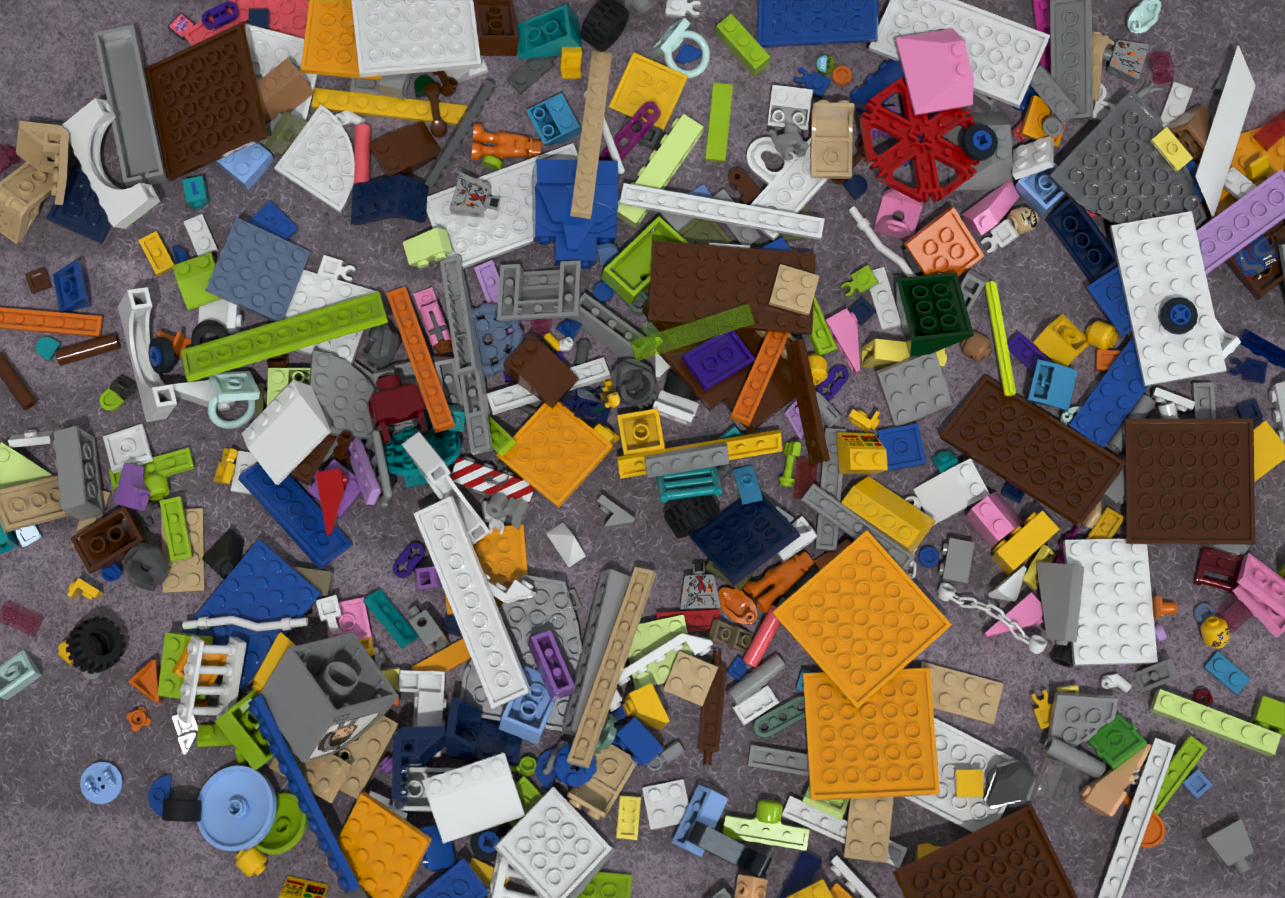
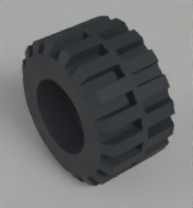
M600 0L583 22L580 38L599 52L607 50L623 32L628 22L629 10L615 0Z
M711 495L681 499L669 508L664 515V519L676 538H684L713 521L721 510Z
M99 617L89 618L70 631V637L66 640V644H69L66 647V652H70L69 660L73 659L75 662L73 665L75 667L79 666L80 671L85 672L88 670V674L100 673L121 660L120 657L125 652L122 650L125 648V642H122V639L125 637L124 634L119 633L120 627H115V622L112 620L107 622L108 618L105 617L101 619ZM90 635L96 637L101 642L102 655L96 654L90 648Z

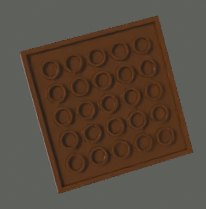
M239 23L145 68L168 180L173 181L268 138L244 25Z
M1125 419L1126 544L1255 545L1253 419Z

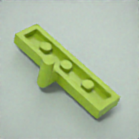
M217 724L198 725V747L233 745ZM235 747L238 765L245 766V758Z

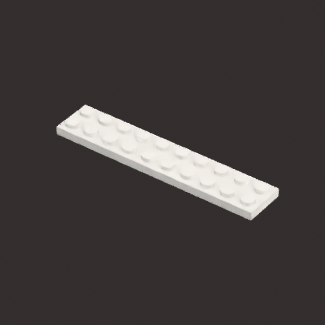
M451 496L414 513L491 708H496L532 692L454 498Z

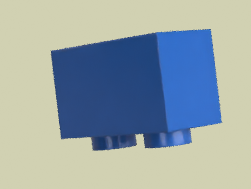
M635 717L616 734L618 738L617 744L624 751L628 749L633 754L630 758L637 766L642 764L645 768L664 751V748Z

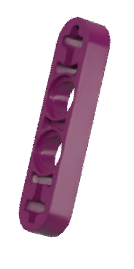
M645 103L613 139L616 148L621 151L619 153L621 161L659 119L661 111L655 103ZM648 109L653 110L654 114H649L647 112ZM642 116L648 121L647 123L641 119ZM637 122L642 123V129L639 132H633V125ZM622 138L629 139L626 147H620L619 145ZM608 147L601 153V161H611L607 158L610 154Z

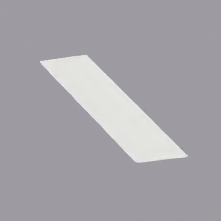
M1239 45L1237 46L1196 173L1197 182L1212 217L1215 215L1255 89V83Z

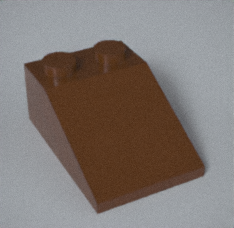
M473 0L480 56H517L519 35L513 0Z
M423 121L388 133L369 144L373 156L386 177L397 174L407 176L435 160L441 151Z
M531 334L503 363L505 375L552 409L579 380L546 345Z
M125 506L70 538L88 573H93L125 560L124 557L127 552L138 542L149 544L132 511Z

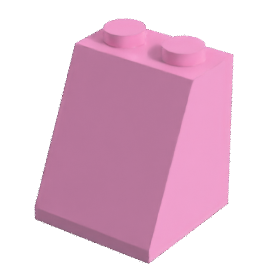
M998 492L986 496L971 508L965 516L991 549L1009 536L1019 525L1023 524L1022 520Z

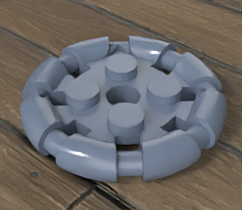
M484 303L481 304V307H473L471 309L484 376H493L497 372H504L503 363L524 341V333L520 328L521 323L519 320L496 321L498 304ZM484 314L485 319L480 320L479 316ZM512 328L513 333L508 336L507 330ZM493 335V343L486 345L484 342L485 337ZM509 345H510V346H512V349H511L510 353L508 354V353H506V351H507V349H508V347H509ZM498 358V364L494 365L492 360Z

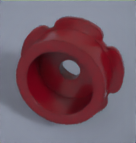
M1197 689L1193 693L1192 701L1207 707L1212 705L1213 697L1208 689Z

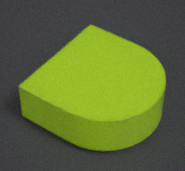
M491 155L484 156L482 166L495 171L503 169V163L500 159Z
M111 386L102 393L99 399L101 407L109 412L117 410L125 403Z

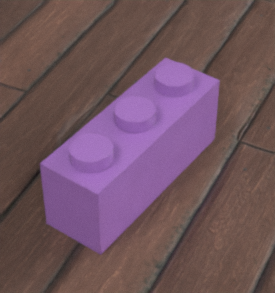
M551 630L532 636L528 647L551 701L553 702L571 695L575 686Z

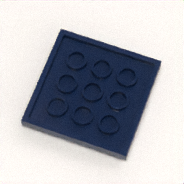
M762 494V501L742 505L741 499H739L720 513L713 521L693 533L690 538L734 586L801 535Z

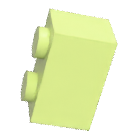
M437 227L403 242L409 265L417 266L418 268H425L434 260H444L447 258L446 255L453 253L447 230Z

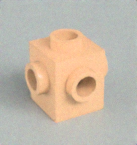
M738 875L734 898H765L768 880Z

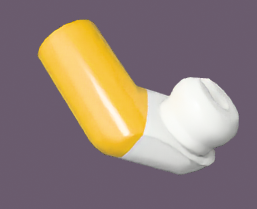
M550 332L543 337V340L556 352L569 351L573 347L574 342L570 337L557 340Z

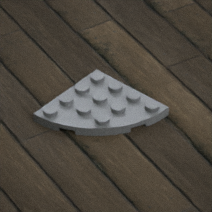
M313 350L311 353L309 385L312 386L331 432L328 435L340 436L342 431H349L352 433L353 438L367 440V435L377 430L372 427L367 406L371 395L376 390L363 374L349 363L336 356Z

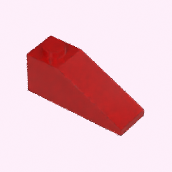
M340 468L315 473L328 537L333 535L345 494L344 486L348 485L346 473H342Z

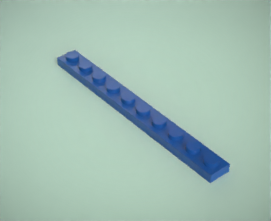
M262 695L248 702L249 711L257 719L259 731L263 737H266L271 754L276 756L279 762V770L286 776L291 793L296 795L300 811L306 814L308 826L316 834L318 846L322 852H325L328 858V866L332 871H335L338 877L339 887L345 893L356 890L360 886Z

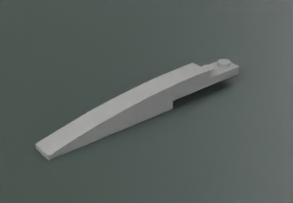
M460 256L441 260L440 265L456 373L460 376L471 454L478 455L493 451L488 419L490 410Z

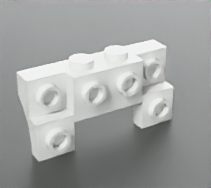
M399 671L398 692L414 693L412 727L445 726V720L442 719L443 711L446 710V698H444L445 672ZM441 751L434 757H440Z

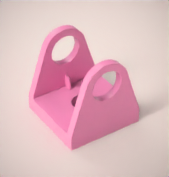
M893 188L885 191L873 231L903 240L910 239L915 234L923 202L920 203ZM900 212L903 214L904 219L901 222L895 221L892 215Z

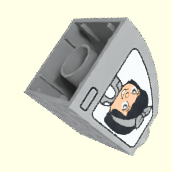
M353 632L288 648L258 695H262L279 730L290 744L292 752L299 757L302 763L334 754L352 743L370 729L399 697Z

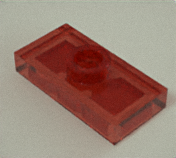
M1283 109L1253 136L1266 151L1285 136V110Z
M797 457L794 499L801 500L812 484L816 485L817 464L810 465L809 458Z

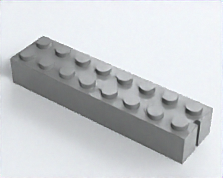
M133 24L94 32L107 101L116 116L112 121V127L123 182L127 188H131L138 183L146 184V182H149V184L154 185L168 182L138 32Z

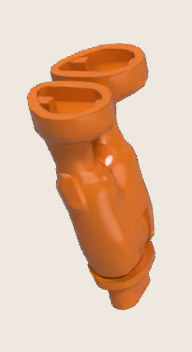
M474 123L471 160H479L485 155H491L498 159L541 155L542 141L533 140V137H530L529 140L527 136L506 133L504 131L496 133L486 132L482 124ZM480 143H494L496 146H485Z
M803 551L799 555L795 554L793 558L786 560L775 568L769 569L762 579L756 582L747 581L743 589L751 599H755L769 585L774 584L770 591L755 600L756 606L766 616L774 600L779 596L788 594V591L805 573L809 572V568L815 563L807 552Z

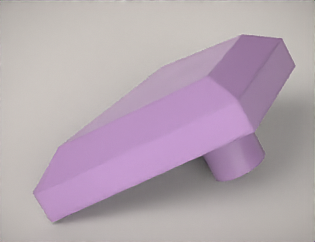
M796 400L784 414L798 438L802 439L804 431Z

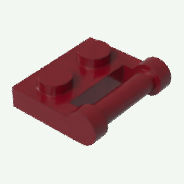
M1203 547L1194 584L1219 588L1235 595L1233 590L1239 584L1237 580L1243 558ZM1208 571L1232 577L1231 583L1205 577L1204 572Z

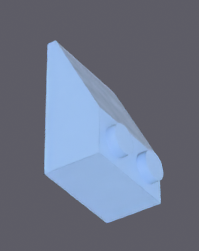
M524 666L523 671L532 692L508 702L501 718L499 729L538 745L556 701H551L539 671Z

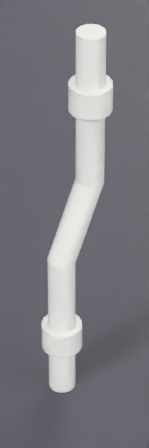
M855 206L850 208L848 211L856 220V225L860 231H864L876 249L898 264L907 277H916L907 262L880 241L869 226L870 222L867 218H863Z
M236 616L199 617L198 620L183 621L182 626L184 630L195 628L204 630L212 626L233 624L257 632L276 629L286 631L292 630L293 627L308 626V618L291 619L289 617L282 618L281 621L257 623Z

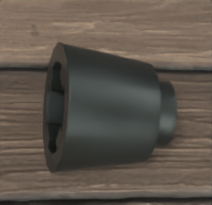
M1068 642V646H1057L1051 657L1054 663L1068 668L1073 667L1071 642Z

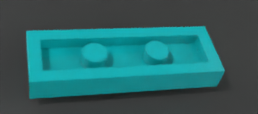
M381 589L364 599L363 602L402 649L419 638L418 634Z

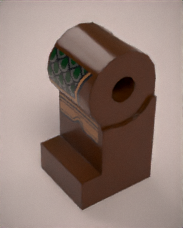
M735 168L730 171L728 178L729 186L737 190L742 196L740 204L751 205L761 191L742 169Z

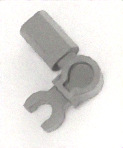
M677 740L664 748V751L647 767L650 771L657 772L662 768L663 763H670L685 753Z

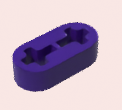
M233 2L222 3L204 12L201 18L202 23L206 29L216 30L235 21L239 17V10ZM228 8H230L231 10H233V11H232V13H233L232 15H229V14L227 13V9H228ZM209 17H212V18L214 19V23H213V24H211L210 22H208V21H209V19H208Z
M843 366L834 367L827 375L826 380L819 384L817 391L827 401L831 400L849 378L848 370ZM842 371L844 379L839 378L835 383L833 381L836 377L835 372L840 373ZM830 384L833 385L830 389L831 395L822 394V387L827 388Z
M411 543L393 565L394 574L403 579L410 576L425 557L424 547L419 543ZM413 548L416 550L417 548H420L419 553L421 555L419 557L415 555L412 558V560H410L409 558L412 556L411 549ZM408 561L409 563L406 566L408 571L399 574L398 565L403 566Z

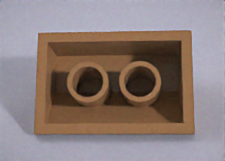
M288 58L257 82L265 124L270 123L277 113L283 114L285 111L291 113L314 94L302 74Z

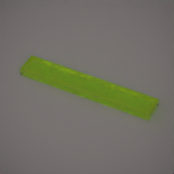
M749 304L631 341L630 344L637 362L755 324Z

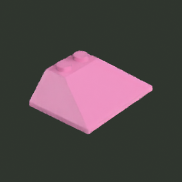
M953 28L895 38L914 116L973 105L974 77L965 42Z

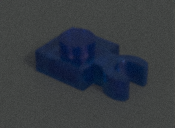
M1232 359L1230 361V364H1235L1238 370L1231 369L1228 374L1232 376L1243 374L1242 380L1264 383L1267 369L1266 362L1246 359L1245 364H1243L1239 359Z

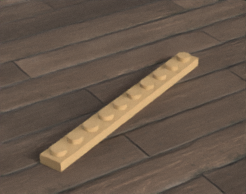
M592 50L570 216L591 219L612 58V53Z
M634 568L567 758L569 764L589 769L656 577V573L652 570Z

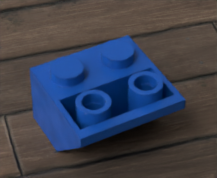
M437 825L420 828L423 833L432 838L422 858L424 867L429 868L431 872L452 868L456 865L452 841L443 843Z

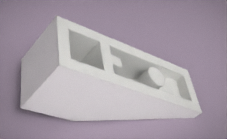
M209 380L172 384L176 397L208 407L210 399L215 394ZM235 401L218 402L216 408L219 411L229 410Z

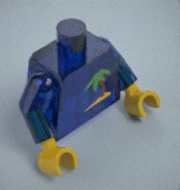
M610 376V379L603 380L605 386L602 388L600 386L595 390L578 388L576 389L575 396L564 394L562 406L572 408L575 417L607 424L610 408L619 405L620 397L618 392L607 393L612 392Z

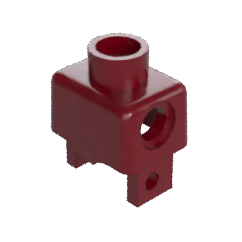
M397 374L378 379L376 381L378 392L371 395L367 406L372 427L380 431L383 446L388 445L391 441L387 426L412 419L415 420L418 432L425 436L429 431L424 416L426 407L417 384L411 383L402 386L400 377Z

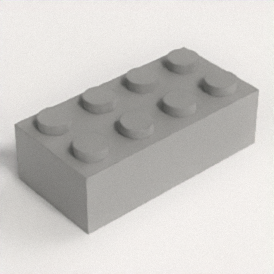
M77 426L53 432V448L56 451L55 467L58 470L57 485L60 489L61 498L59 499L61 509L81 521L104 515L95 437Z

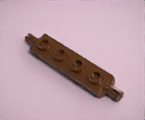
M713 651V661L711 664L718 666V670L701 710L698 750L704 752L703 765L707 764V757L708 765H712V753L719 752L727 670V667L721 664V651H718V659H716L717 651Z

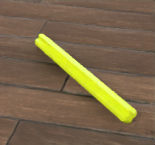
M989 281L985 284V292L1004 395L1009 397L1016 394L997 284L994 281Z

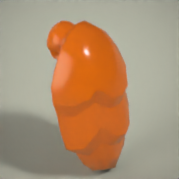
M721 588L718 591L721 610L730 616L733 621L747 625L752 624L757 619L756 606L752 599L746 596L743 591L730 588Z

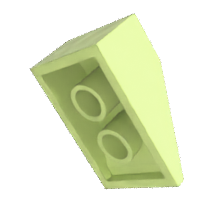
M2 442L0 443V490L54 477Z

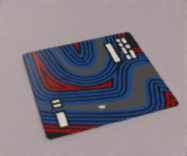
M1264 234L1233 255L1247 279L1280 262Z

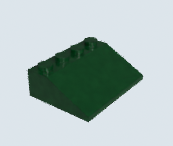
M957 272L896 278L895 299L910 356L929 355L973 337L974 333Z

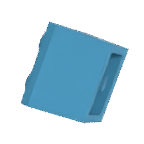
M562 93L526 110L544 146L562 144L581 134L580 126Z
M1038 359L1028 402L1068 411L1078 371L1060 364Z

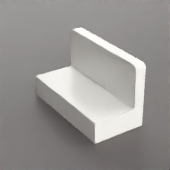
M661 390L652 409L658 408L660 416L691 427L699 404Z

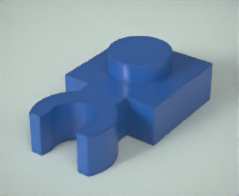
M800 67L798 72L803 74L804 77L798 78L794 76L793 81L797 84H806L804 89H812L814 91L813 95L822 99L831 80L815 71L810 76L806 69Z

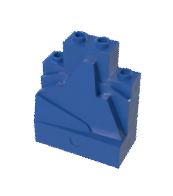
M536 159L532 170L533 242H538L541 245H548L550 242H553L554 266H559L560 268L561 261L581 260V269H590L597 261L596 243L601 245L614 243L616 240L618 161H598L591 219L570 216L577 160Z

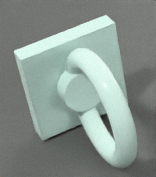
M683 18L671 24L649 51V54L654 58L664 54L666 65L669 68L683 73L689 78H694L700 75L708 66L710 50L706 40L700 34L686 30L690 22ZM683 38H690L696 41L702 51L700 64L692 70L679 68L672 58V52L682 43Z
M222 372L209 376V382L215 393L208 404L210 420L218 427L225 429L238 428L246 424L255 414V400H258L260 397V391L251 372ZM248 401L246 413L236 420H223L216 413L218 402Z

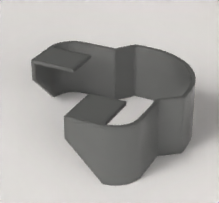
M498 462L497 469L503 470L505 462ZM506 470V472L508 473V478L502 484H496L495 482H487L493 480V475H487L485 477L486 483L495 484L496 486H503L509 480V472Z
M152 501V502L148 503L147 505H151V504L157 503V502ZM158 503L151 506L153 511L159 508ZM137 510V511H136L137 518L142 521V523H143L144 526L150 527V526L153 524L152 521H151V519H150V518L145 519V521H146V523H147V525H145L144 522H143V520H142L141 518H139V516H138V511H139V510Z

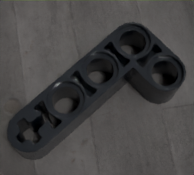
M696 820L686 838V841L760 878H764L772 861V858L750 849Z

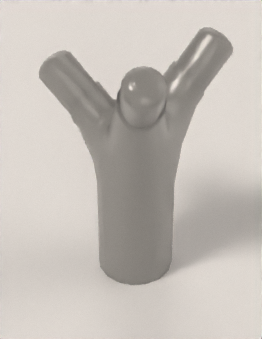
M1146 78L1144 86L1136 94L1142 99L1152 92L1162 91L1163 88L1153 87L1155 85L1154 82L1149 84V79Z

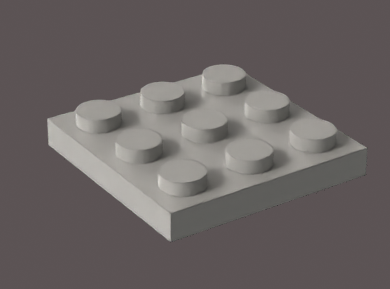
M936 352L929 355L912 356L876 371L895 427H900L952 405Z

